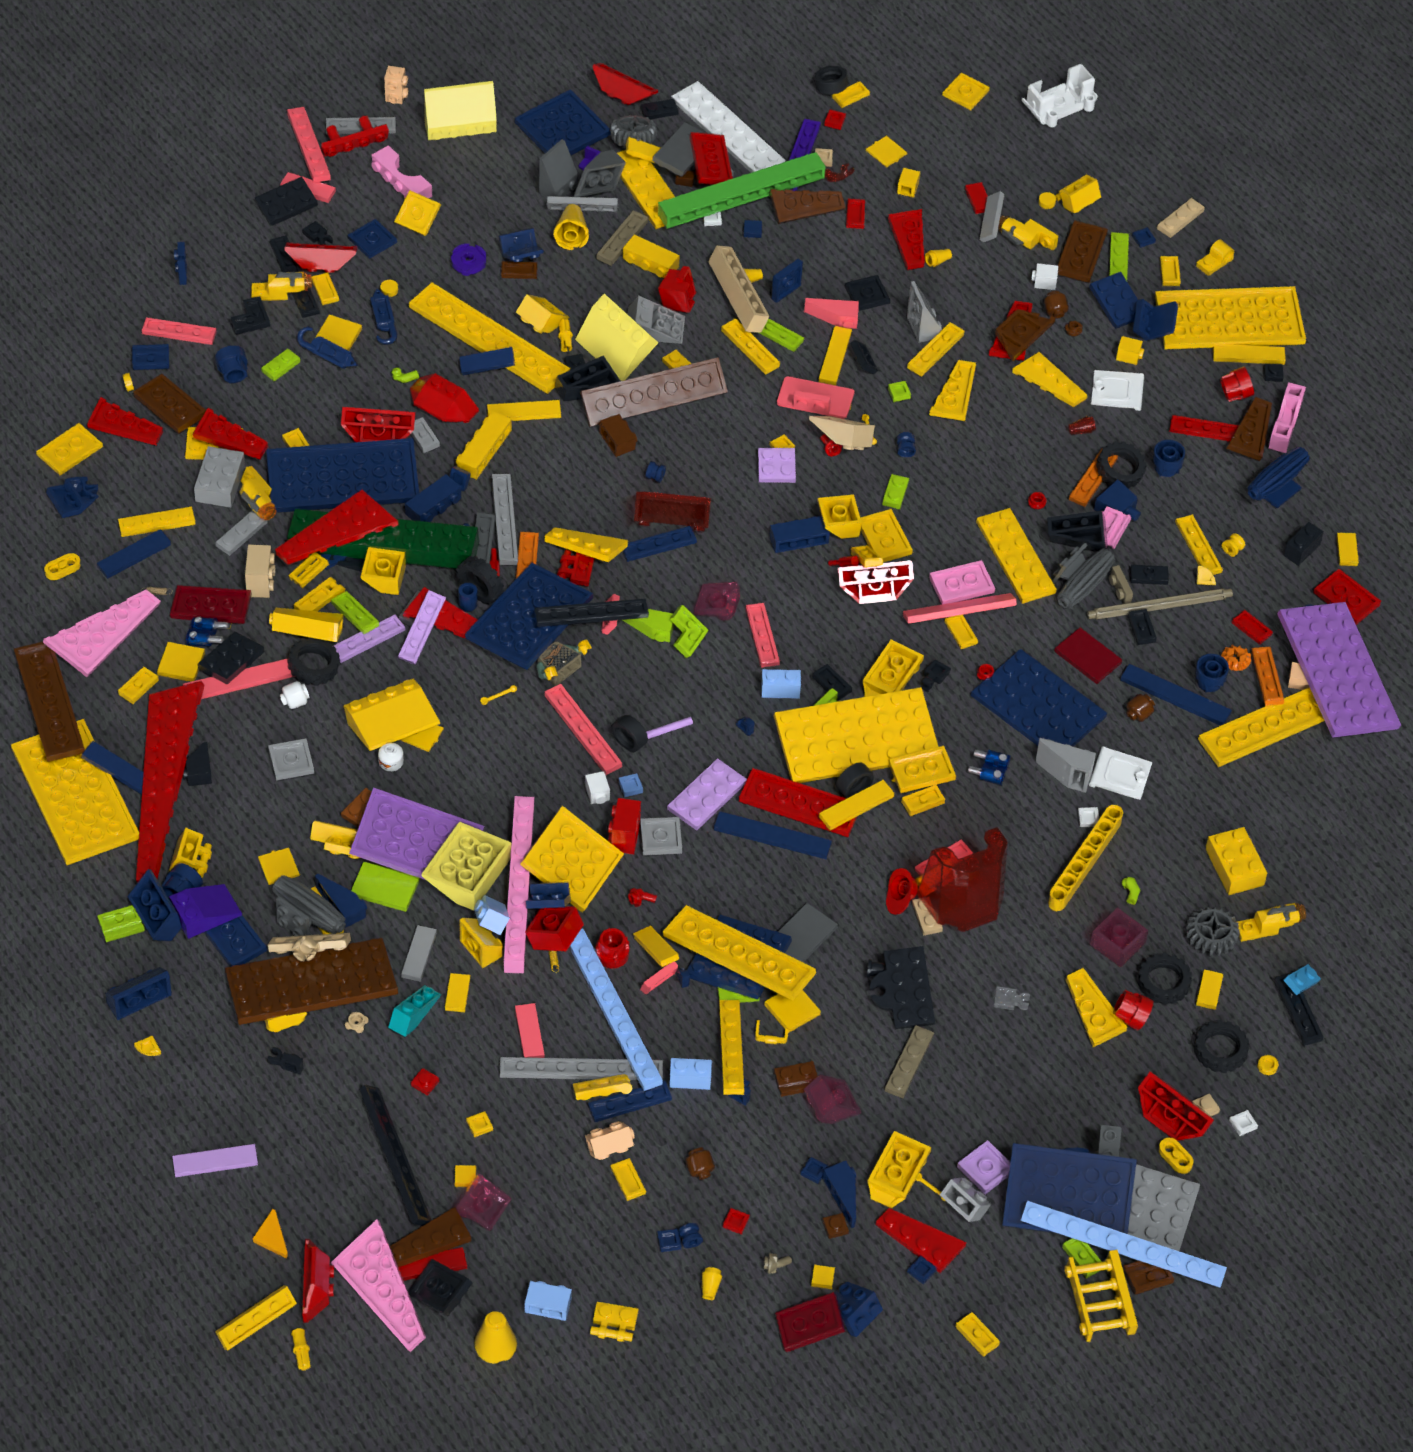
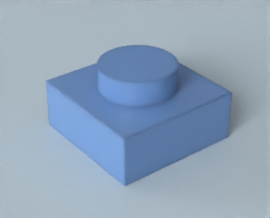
M637 773L619 778V785L624 798L643 793V787Z

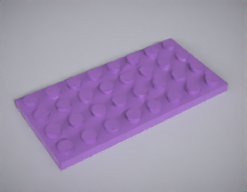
M1346 602L1279 610L1278 617L1332 738L1399 729L1401 723Z

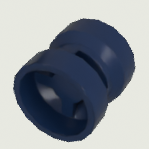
M903 432L897 436L899 456L912 457L916 453L915 437L912 433Z

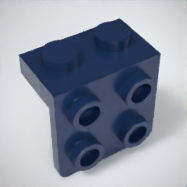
M534 228L498 235L502 256L508 258V260H513V262L523 261L524 257L537 258L540 257V254L544 253V249L537 246Z
M1144 299L1137 300L1133 332L1146 341L1174 333L1178 303L1173 301L1153 307Z
M845 1282L834 1292L837 1297L842 1320L849 1334L853 1337H857L883 1311L875 1292Z

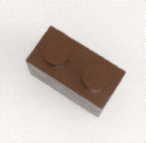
M620 414L600 420L599 433L615 457L635 450L636 434L629 429L627 421L623 420Z

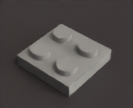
M306 738L268 745L276 781L314 774V767Z
M679 817L640 819L643 855L682 854Z

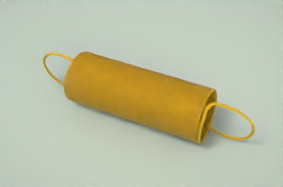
M549 950L551 969H553V965H557L559 969L557 951Z

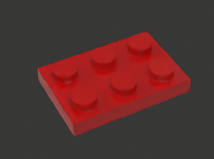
M1340 569L1314 589V594L1327 604L1346 602L1356 625L1381 604V600Z

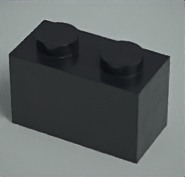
M1308 522L1287 542L1284 557L1299 566L1321 545L1324 531Z

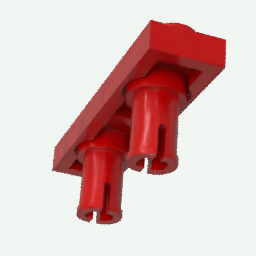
M363 116L359 118L363 131L340 137L335 125L329 126L326 131L330 141L321 143L323 157H333L339 152H349L360 146L366 147L376 141L383 142L388 138L389 129L387 124L373 128L368 116Z

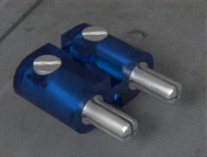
M193 617L190 624L191 628H189L186 636L187 645L211 646L212 643H222L223 637L213 635L216 634L217 628L227 629L228 623L218 622L217 618Z
M990 749L988 752L975 750L974 756L985 759V763L982 769L970 766L968 772L980 775V780L1002 786L1011 755Z

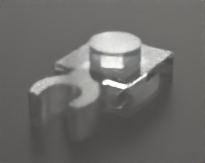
M997 986L994 1007L1014 1010V1006H1018L1022 1010H1028L1029 1003H1024L1023 1000L1029 1001L1030 994L1021 993L1018 995L1016 994L1017 989Z

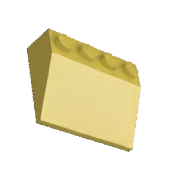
M493 81L424 89L425 128L428 140L497 132Z
M605 294L592 306L575 339L595 358L604 355L620 381L626 380L658 344L649 333Z
M459 822L425 868L422 877L456 904L474 911L477 901L486 895L510 861L511 842Z

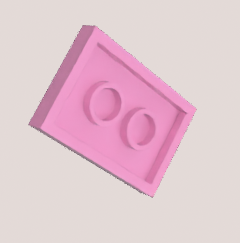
M982 560L931 572L929 575L941 604L959 602L995 593V587Z

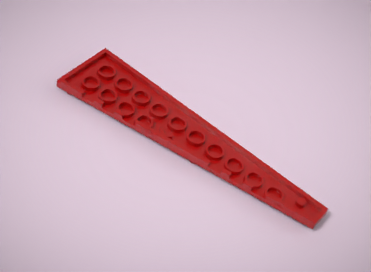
M202 681L149 694L136 871L137 882L140 881L148 869H151L158 879L166 846L164 841L166 834H169L170 830L169 820L173 817L174 810L172 808L174 802L177 801L187 760L186 757L190 748L188 742L190 736L193 735L194 729L192 726L198 715L196 709L197 705H200L205 686Z

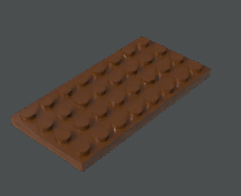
M383 938L348 944L343 950L326 949L317 952L310 961L306 959L305 961H300L294 955L225 968L239 1025L398 994L397 984Z

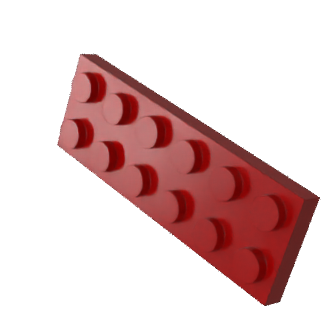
M752 768L739 796V802L845 837H849L857 819L855 817L829 830L819 818V813L847 798L793 782Z

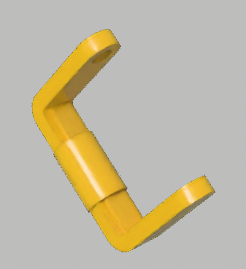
M757 1020L755 1033L757 1041L769 1044H784L787 1042L788 1030L786 1028L784 1038L759 1035L760 1020Z

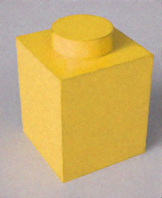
M903 168L898 182L897 194L914 197L919 185L920 171Z
M1122 336L1116 360L1137 365L1138 359L1143 358V341Z

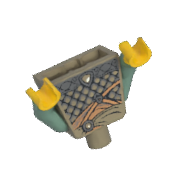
M582 640L576 646L565 645L559 642L551 644L537 659L538 664L536 667L539 678L550 680L554 686L564 681L582 667L581 654L585 655L587 649L592 648L588 640Z

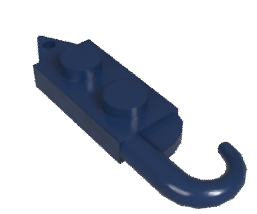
M376 289L373 297H370L376 326L381 331L390 332L389 339H382L379 335L376 338L382 344H392L397 339V331L389 297L384 295L379 289Z
M303 327L298 332L297 341L303 348L343 369L358 366L352 356V352L323 337L318 336L311 343L303 339L304 332L312 331L313 328Z

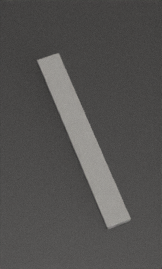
M500 1057V1078L600 1079L626 1074L629 1080H638L627 1059ZM652 1060L663 1079V1060Z

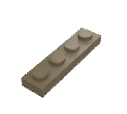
M633 210L597 253V259L612 266L623 253V247L634 234L638 235L648 223V217Z
M915 1025L885 1087V1092L904 1098L933 1039L934 1032Z

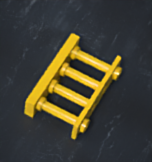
M1118 1250L1109 1251L1108 1257L1104 1262L1075 1266L1073 1257H1069L1064 1270L1066 1278H1070L1081 1320L1079 1324L1080 1333L1082 1336L1085 1335L1086 1342L1091 1341L1094 1331L1118 1327L1125 1329L1127 1335L1135 1334L1138 1324ZM1101 1270L1110 1271L1111 1278L1109 1281L1080 1285L1078 1274ZM1106 1289L1115 1290L1117 1297L1114 1300L1085 1304L1083 1293ZM1117 1308V1310L1120 1309L1122 1316H1120V1319L1090 1323L1088 1312Z

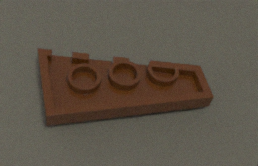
M770 189L769 191L778 224L837 212L846 208L841 191L813 192L810 190L784 191Z
M1257 397L1254 398L1226 449L1258 461L1262 459L1272 406L1271 402Z
M456 1207L397 1241L390 1246L397 1266L401 1267L471 1242V1235Z

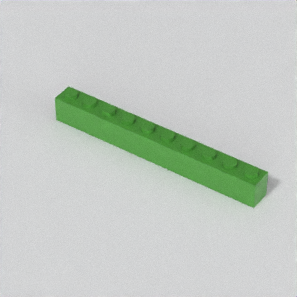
M817 152L807 154L658 202V215L668 229L770 196V189L785 191L823 179L825 177V165Z

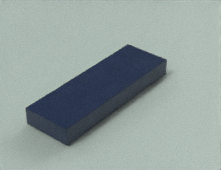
M512 347L461 356L462 375L515 366L514 350Z

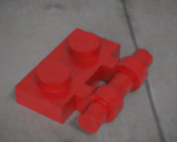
M565 550L560 559L561 567L558 569L557 575L564 579L571 578L570 582L576 585L589 586L595 558L576 552V556H572L571 551ZM574 565L573 569H569L568 566Z

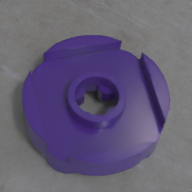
M461 244L453 250L451 256L452 267L464 276L478 273L486 267V252L478 245L474 247L470 246V244Z

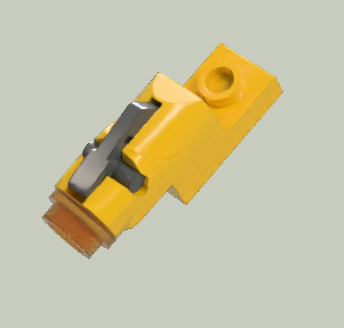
M1003 215L1000 218L999 231L1016 245L1022 244L1032 249L1036 244L1041 243L1043 247L1049 248L1052 251L1057 247L1059 236L1034 220L1030 219L1023 224L1009 216Z
M304 272L268 274V283H252L251 297L260 296L262 301L288 300V293L307 291L312 288V275Z
M253 466L246 467L241 478L243 485L239 493L257 516L270 520L276 514L275 505L269 497L272 489Z
M1290 903L1256 911L1253 919L1237 922L1240 931V941L1277 935L1280 928L1302 922V920L1306 919L1305 907L1303 904Z

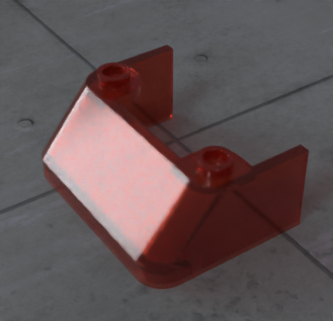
M637 491L634 521H639V525L650 526V522L694 526V530L705 531V528H709L712 498Z

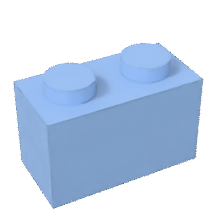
M762 669V698L800 699V670Z
M484 895L481 900L477 901L474 907L479 925L501 935L510 919L505 904Z
M671 1058L670 1088L710 1090L712 1060Z
M530 1281L525 1300V1313L566 1321L571 1303L572 1289L562 1285H548L542 1281Z

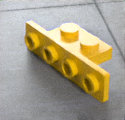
M316 820L313 822L310 838L311 840L324 842V850H329L330 853L337 855L341 853L346 854L353 859L360 858L349 854L358 830Z

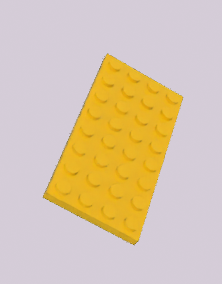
M1295 286L1155 291L1156 306L1173 301L1178 303L1175 331L1172 334L1162 336L1164 349L1213 348L1214 345L1271 346L1306 343Z
M922 687L774 713L789 775L793 782L804 783L838 777L849 766L860 762L864 763L871 771L890 768L889 759L938 747Z
M84 719L76 722L86 750L94 739ZM39 735L11 744L14 756L66 865L139 840V831L110 774L81 758L82 754L47 762Z

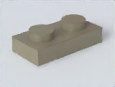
M1113 566L1111 575H1109L1110 584L1115 586L1117 598L1122 600L1123 604L1131 603L1133 592L1120 566Z

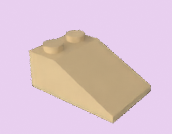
M832 416L809 417V420L836 444L843 445V449L864 450V447H872L875 425Z

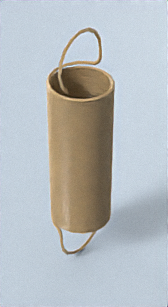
M146 588L153 595H167V588Z

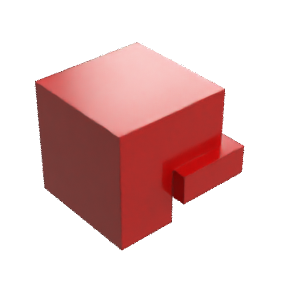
M683 266L681 270L669 269L658 287L663 307L690 313L695 304V301L692 299L696 294L690 267Z

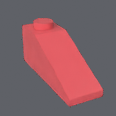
M805 298L804 312L838 327L857 329L859 301Z

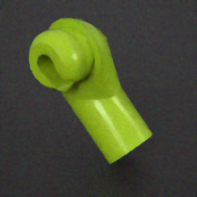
M394 368L391 371L393 374L392 378L402 383L419 379V374L416 370L406 374L401 373L400 368Z
M1133 877L1124 878L1122 886L1130 891L1127 903L1135 905L1140 888Z

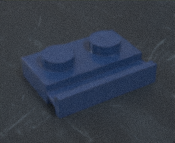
M177 242V249H174V260H177L175 262V270L179 272L180 285H187L185 242Z
M169 344L132 345L133 370L169 369Z

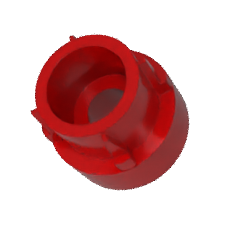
M1245 367L1235 369L1220 379L1222 389L1229 402L1254 395L1253 385Z
M609 927L600 935V939L596 943L595 952L602 965L613 969L623 966L628 961L629 941L621 930Z
M1125 990L1119 996L1113 1014L1122 1019L1126 1025L1138 1031L1143 1027L1150 1015L1153 1000L1142 994L1139 995Z

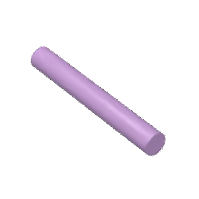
M691 717L646 731L648 739L691 725L693 721Z

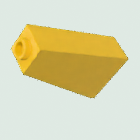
M275 608L273 613H270L269 624H272V631L337 642L342 634L343 614Z

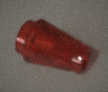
M1086 416L1069 424L1068 428L1071 435L1087 434L1095 431L1096 425L1093 416Z

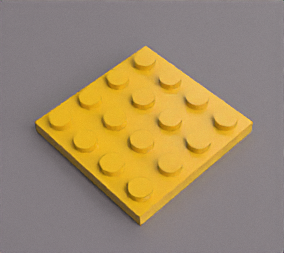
M562 806L520 865L543 883L568 882L571 897L570 904L583 912L624 853Z

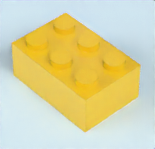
M1244 827L1208 836L1206 851L1228 895L1265 885L1267 871Z

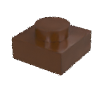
M843 1213L823 1218L822 1222L829 1239L849 1234Z

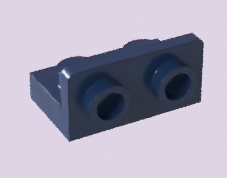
M532 883L530 885L531 896L526 900V908L566 907L571 902L569 883Z

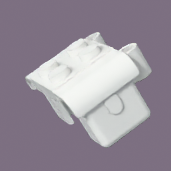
M1078 64L1068 69L1066 84L1063 83L1044 92H1041L1042 80L1028 86L1027 100L1022 98V102L1041 124L1055 127L1058 119L1082 109L1088 112L1094 110V104L1098 97L1094 92L1095 78L1082 64Z

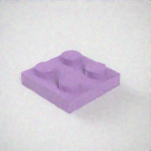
M758 448L759 482L795 483V448Z
M987 1140L958 1162L957 1168L984 1194H987L1009 1177L1011 1162Z

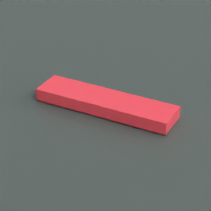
M147 317L142 329V334L209 345H213L217 332L216 328Z
M764 603L746 605L745 609L761 668L780 665Z

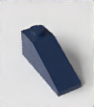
M320 874L315 875L316 887L324 899L329 901L345 917V928L366 918L367 905L363 899H359L356 893Z
M843 1161L824 1169L823 1181L851 1228H854L856 1222V1172L852 1166L849 1167L848 1163Z

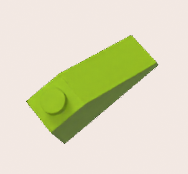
M648 609V618L623 620L651 639L659 642H670L674 623L670 618L673 613Z

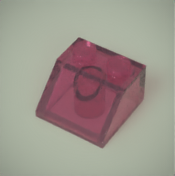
M819 1075L804 1088L807 1100L813 1106L816 1112L815 1116L820 1122L834 1124L862 1113L845 1080Z

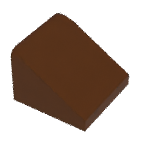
M687 171L682 177L676 175L675 185L693 187L695 172Z

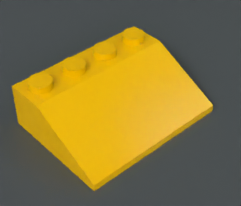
M414 678L344 705L348 725L369 751L440 724L425 693Z

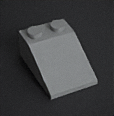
M912 281L907 318L918 343L932 340L942 330L940 321L936 319L934 308H931L915 281Z

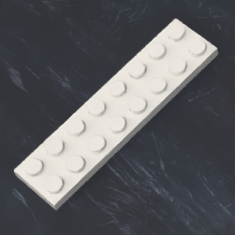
M697 81L671 96V99L675 100L676 105L708 134L724 135L727 151L751 173L786 161L700 82Z

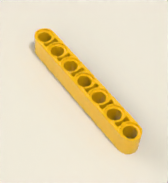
M1110 805L1107 807L1052 887L1048 905L1052 910L1061 911L1066 907L1119 829L1123 817V810L1120 806Z

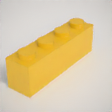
M493 411L489 417H485L481 428L475 431L471 442H467L463 453L458 455L456 459L457 467L470 472V477L477 480L512 431V419Z

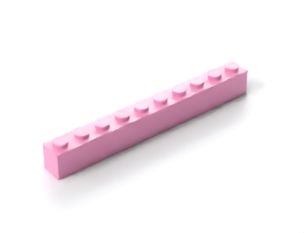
M515 796L507 906L510 919L506 924L504 973H524L525 931L527 930L528 917L526 900L529 898L530 872L521 866L520 863L532 848L534 797Z

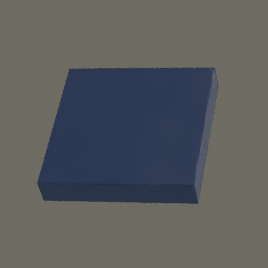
M376 219L348 234V239L355 246H358V249L369 259L397 243V238Z
M799 258L773 276L772 300L775 303H778L801 286L803 261Z

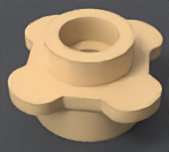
M353 1012L349 1015L345 1028L362 1033L364 1031L363 1027L368 1023V1018L359 1012Z

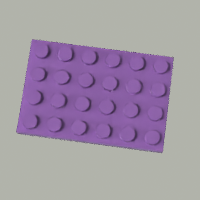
M373 788L349 854L424 879L422 877L423 871L459 822L482 831L484 826Z

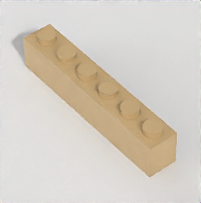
M716 246L708 261L745 331L761 333L769 318V314L732 247Z

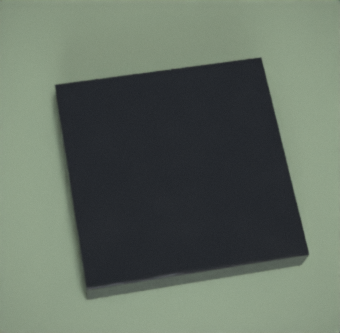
M878 275L845 283V288L851 300L859 301L858 311L890 304V298Z

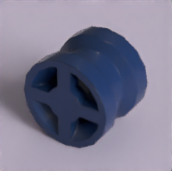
M651 461L646 470L645 477L647 479H655L656 482L660 483L665 475L666 466L657 465L656 462Z
M696 1223L686 1224L678 1231L680 1237L683 1238L682 1243L685 1248L696 1247L703 1242L702 1235L698 1233L700 1229Z

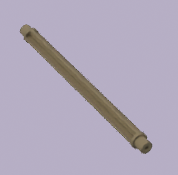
M1223 588L1095 608L1094 610L1087 611L1088 619L1095 618L1097 620L1128 615L1129 611L1147 609V611L1224 600L1232 597L1233 592L1232 589Z

